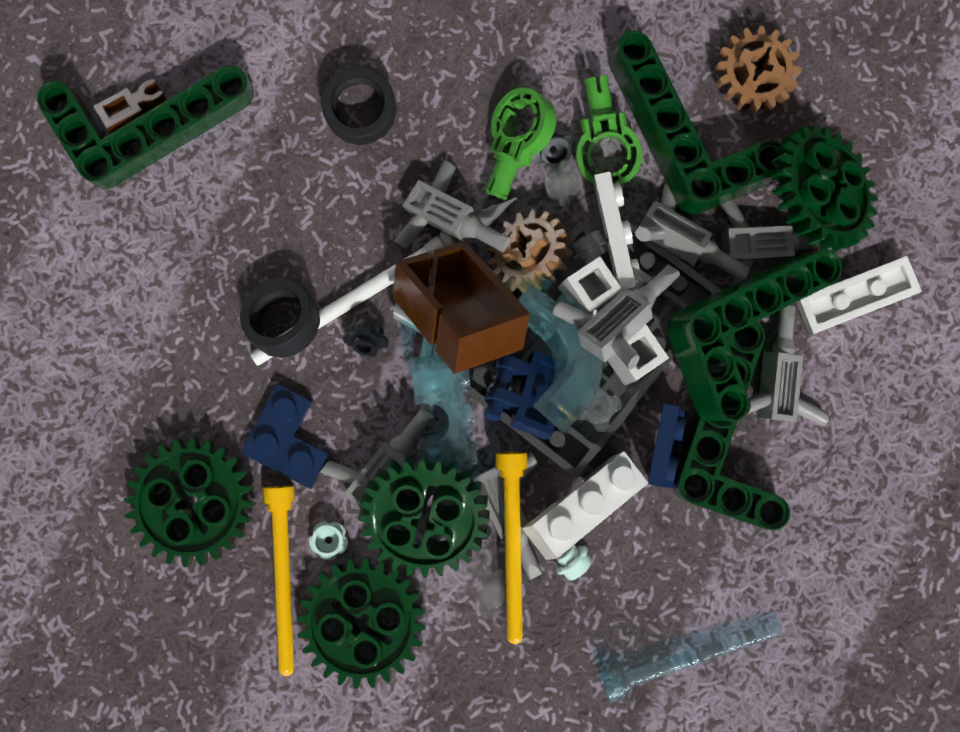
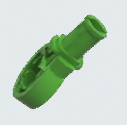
M608 75L599 76L597 84L596 77L584 80L593 138H591L588 118L580 120L582 137L576 146L575 163L582 178L593 186L594 177L585 168L582 156L586 155V163L589 168L593 166L591 150L593 145L601 139H613L619 142L625 150V161L631 160L630 148H633L634 161L631 170L623 178L620 174L629 166L624 164L619 171L611 173V178L615 177L617 179L613 184L620 183L622 186L629 182L638 172L642 162L641 143L633 130L627 127L625 112L616 115L612 108ZM616 117H617V123H618L619 133H618V131H617ZM606 122L607 132L605 133L601 129V123ZM585 143H588V147L585 152L583 151V147ZM599 169L593 171L595 175L603 173Z
M527 87L517 88L507 93L496 106L491 121V133L494 141L489 151L494 154L493 158H496V161L483 192L507 200L518 169H522L523 166L529 167L533 156L542 151L551 140L556 127V111L550 99L543 94ZM527 107H532L533 113L540 116V119L534 118L530 131H527L523 136L515 135L513 124L518 116V113L514 111L515 108L522 111Z

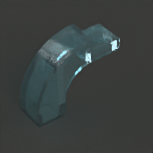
M531 285L519 298V302L530 313L528 327L548 345L555 362L553 381L533 407L564 433L593 401L601 381L602 361L581 346L578 331L581 328L554 316L553 309L556 305L553 299L548 294L540 292L535 286ZM573 301L569 303V305L580 310Z

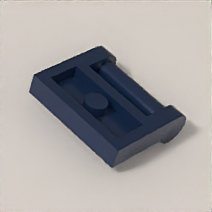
M663 404L648 481L650 485L667 488L674 487L679 457H676L678 441H682L688 414L687 411L680 410L679 406Z

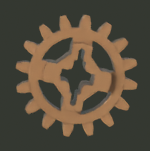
M759 26L755 35H752L748 27L744 28L740 34V39L732 35L726 43L728 48L722 47L717 57L722 61L717 63L714 72L723 74V76L718 80L716 86L717 88L727 87L728 92L724 96L726 101L733 97L738 99L736 109L740 110L747 103L750 104L751 113H756L760 109L761 104H763L766 111L769 112L776 106V101L783 104L789 98L788 92H793L799 83L792 78H796L802 72L801 67L793 65L800 54L799 52H788L787 48L792 42L790 38L782 43L777 40L779 30L776 29L770 36L765 35L764 26ZM759 47V49L750 51L747 48ZM763 58L760 65L762 67L760 70L761 75H758L755 81H753L755 64ZM734 73L738 74L741 84L737 81ZM763 87L771 90L765 93H755L757 89Z
M531 210L528 218H524L521 213L516 214V222L514 224L505 221L503 226L506 230L503 235L511 238L506 250L501 252L492 246H489L487 249L493 256L487 261L493 273L510 291L513 292L518 287L523 294H527L530 285H534L538 291L542 290V281L545 279L554 283L556 281L553 274L556 269H566L565 264L561 261L562 258H567L572 254L566 246L572 242L560 220L558 218L554 219L547 211L540 217L536 210Z

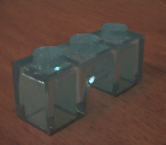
M439 355L411 358L415 405L436 404L442 407L448 414L447 422L440 430L419 436L420 456L422 452H425L428 462L434 463L436 457L442 454L443 465L446 467L454 460H457V473L460 474L470 469V465L477 464L475 441L467 440L466 427L474 426L472 403H464L463 388L470 387L469 369L454 374Z

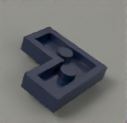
M276 384L241 454L312 489L330 453L296 437L313 401Z

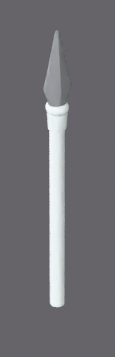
M514 197L476 212L478 218L484 225L489 226L517 202V198ZM441 231L440 237H434L424 244V247L406 258L428 252L432 260L434 250L461 241ZM465 237L463 241H466L467 243L473 241L475 238ZM396 264L319 310V328L393 284ZM292 328L288 329L287 331L283 332L282 334H280V335H278V336L284 335L285 333H287L288 331H290ZM258 348L250 353L257 366L273 357L268 356Z

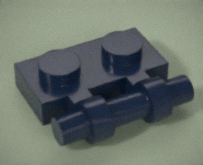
M536 350L529 356L528 362L518 359L520 351L498 358L494 370L497 372L494 385L488 388L485 402L488 405L484 416L489 420L499 421L503 409L506 408L514 411L510 423L511 427L547 440L554 431L571 364ZM512 377L522 379L519 394L509 391Z

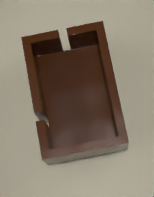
M466 241L434 250L429 287L431 256L428 252L396 262L393 299L429 344H436L435 351L454 374L523 349L530 313Z

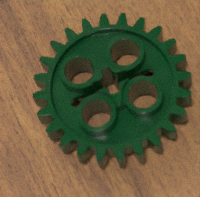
M817 124L809 128L804 126L782 139V145L774 150L778 157L771 160V164L778 171L771 174L770 178L779 183V187L773 190L772 193L782 197L783 202L779 204L778 209L788 210L789 216L786 223L796 222L798 225L796 235L799 237L807 233L810 246L819 242L822 251L831 248L833 252L860 243L861 239L868 237L867 230L875 226L870 218L878 215L876 209L871 206V203L878 201V197L870 193L869 189L876 184L871 180H867L865 176L870 171V168L861 167L859 162L862 159V154H852V142L850 141L843 145L840 132L831 136L829 127L826 126L820 130Z
M190 438L186 449L182 439H174L173 451L166 444L158 445L159 458L152 453L144 455L149 465L148 468L143 466L134 467V471L141 478L139 481H127L126 485L136 490L134 496L124 498V502L134 504L135 510L125 514V518H137L138 524L130 532L131 534L144 533L145 536L139 544L140 547L152 543L155 545L152 551L153 558L167 552L166 564L174 563L181 556L182 566L188 567L195 556L198 564L202 566L208 562V552L215 560L223 557L221 546L229 551L236 548L231 538L232 536L238 538L246 536V532L239 525L240 523L253 522V518L244 513L245 508L256 505V502L245 499V494L254 490L255 487L253 485H243L242 480L250 472L249 470L239 472L235 470L241 459L234 457L227 461L225 459L228 453L227 447H221L214 453V441L206 440L200 449L198 438ZM197 464L202 465L207 471V480L202 486L195 484L191 477L192 469ZM175 470L180 473L181 484L173 475ZM161 483L167 484L172 492L171 499L167 504L160 502L156 495L157 488ZM195 495L197 502L193 504V508L185 509L183 502L188 499L187 496ZM214 499L221 501L225 507V515L220 521L213 519L209 513V505ZM178 518L186 520L189 524L190 531L186 539L178 537L174 531V524ZM200 520L207 526V533L202 532Z
M425 452L421 453L419 462L414 463L412 457L409 454H405L403 466H400L395 460L391 459L387 468L388 472L378 468L374 478L376 481L369 480L365 488L367 494H362L359 504L363 508L360 510L358 521L364 522L361 536H371L367 548L371 550L380 547L378 560L383 561L391 557L393 559L392 570L397 569L401 564L406 565L407 576H410L415 568L421 569L423 578H427L429 568H435L438 575L443 576L444 566L447 564L454 571L459 570V558L470 563L472 561V550L480 551L482 548L481 538L487 537L488 525L486 523H489L490 511L485 509L488 504L487 495H479L482 483L478 481L469 484L472 471L468 469L460 474L457 473V460L451 462L448 467L444 466L442 454L436 457L434 463L428 462ZM433 485L436 490L432 498L430 513L427 516L422 541L419 545H415L413 541L417 532L427 489ZM411 489L418 496L408 497L401 490ZM450 499L455 501L457 505L447 507L440 501ZM402 525L405 526L408 530L398 531L394 529L392 526ZM442 535L446 537L447 540L437 541L433 539L431 536Z
M366 556L362 566L357 567L354 558L351 557L347 560V570H343L336 562L332 565L333 577L322 571L318 577L323 586L311 583L307 589L314 598H303L299 603L309 610L307 613L299 614L296 618L297 621L307 624V627L297 634L298 638H309L310 641L302 652L303 654L316 653L317 656L311 666L316 667L324 663L327 666L323 674L325 679L334 671L339 673V686L345 682L347 677H352L354 689H358L362 678H367L370 687L374 688L378 675H381L389 683L392 679L391 668H394L401 674L405 672L402 658L414 662L416 654L410 646L419 647L423 644V639L414 634L426 629V623L416 620V617L425 613V607L414 606L413 604L420 597L421 593L420 591L408 593L406 589L412 581L410 577L401 582L396 579L400 571L399 567L390 573L385 572V560L381 561L376 568H371L370 557ZM353 584L362 586L366 590L367 600L361 604L351 602L347 596L348 586ZM332 602H340L350 614L357 618L361 617L363 613L369 617L368 626L379 633L388 635L392 642H384L377 633L368 627H363L361 631L357 630L354 627L356 619L348 613L336 609ZM385 607L396 609L400 615V622L394 626L383 624L379 618V611ZM329 618L339 619L343 623L344 634L338 637L329 635L325 629V620ZM361 641L372 642L377 648V655L371 659L361 657L357 651V644Z

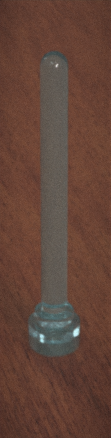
M770 621L624 672L623 669L616 671L614 667L599 672L601 683L605 686L603 689L609 703L625 699L624 694L631 692V687L777 637L782 632V626L777 621Z

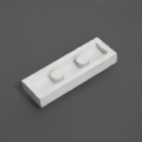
M610 172L594 175V188L614 277L622 289L627 287L634 291L636 290V283L642 282L637 258L630 259L627 245L633 244L629 221H621L618 207L624 206L622 188L620 183L613 184Z
M908 256L828 286L797 301L796 304L809 335H813L918 294L922 290Z

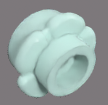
M323 521L318 523L313 528V535L309 538L311 550L322 559H335L337 554H342L348 546L345 528L338 522L328 523ZM327 536H330L332 538V543H326L325 538Z
M573 545L556 559L558 561L556 572L559 575L563 574L570 581L583 575L592 564V559L587 554L588 548L586 546Z

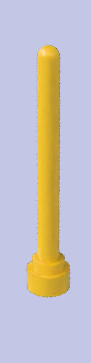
M527 452L495 453L496 470H500V477L504 478L507 639L511 644H518L523 638L520 477H524V469H527Z
M293 485L281 486V488L279 486L263 487V504H267L268 512H272L278 669L283 676H289L294 671L288 511L291 510V503L295 502Z

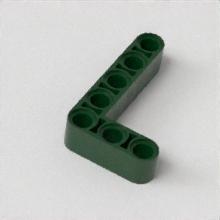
M635 30L628 31L621 36L610 57V69L677 205L682 211L692 215L700 214L763 188L773 181L770 175L778 170L771 164V160L778 157L774 150L782 145L780 142L774 140L763 141L711 162L651 40L644 33ZM624 52L633 54L637 59L629 58ZM641 85L648 86L654 93L644 91ZM658 118L667 121L671 128L662 126ZM674 152L683 154L687 162L680 161ZM760 159L767 161L771 169L766 168ZM726 172L733 174L737 178L738 183L732 182L727 177ZM691 186L700 188L705 197L696 195Z
M225 66L107 137H104L82 99L62 82L51 81L45 83L37 94V103L79 174L96 187L110 189L246 108L254 98V89L248 77L240 68ZM231 83H242V88L237 94H226V89ZM67 97L66 106L56 111L57 102L61 98ZM209 102L208 109L204 114L199 116L193 115L194 107L198 103ZM169 121H174V130L169 135L161 136L160 130L162 126ZM87 129L85 140L75 144L77 133L80 130ZM141 141L140 151L136 155L128 156L127 150L133 142ZM107 161L105 173L95 177L94 171L96 166L100 162Z
M826 249L824 251L820 250L795 255V257L788 258L671 315L667 325L668 336L694 407L701 418L708 421L735 422L741 420L746 415L749 399L727 336L834 284L839 279L842 270L841 260L835 252Z
M758 321L744 328L750 333L751 337L747 347L738 345L734 337L735 333L727 336L746 392L748 391L765 339L764 329ZM696 411L676 470L673 487L675 494L685 502L766 530L775 531L783 528L788 523L791 512L789 504L785 499L720 475L737 421H708L701 418ZM703 437L709 438L714 445V452L707 459L701 458L697 452V444ZM695 474L701 480V490L698 494L689 496L685 492L684 483L690 475ZM728 488H734L738 493V502L733 508L726 509L722 502V495ZM766 501H771L775 506V515L770 521L764 522L760 516V508Z

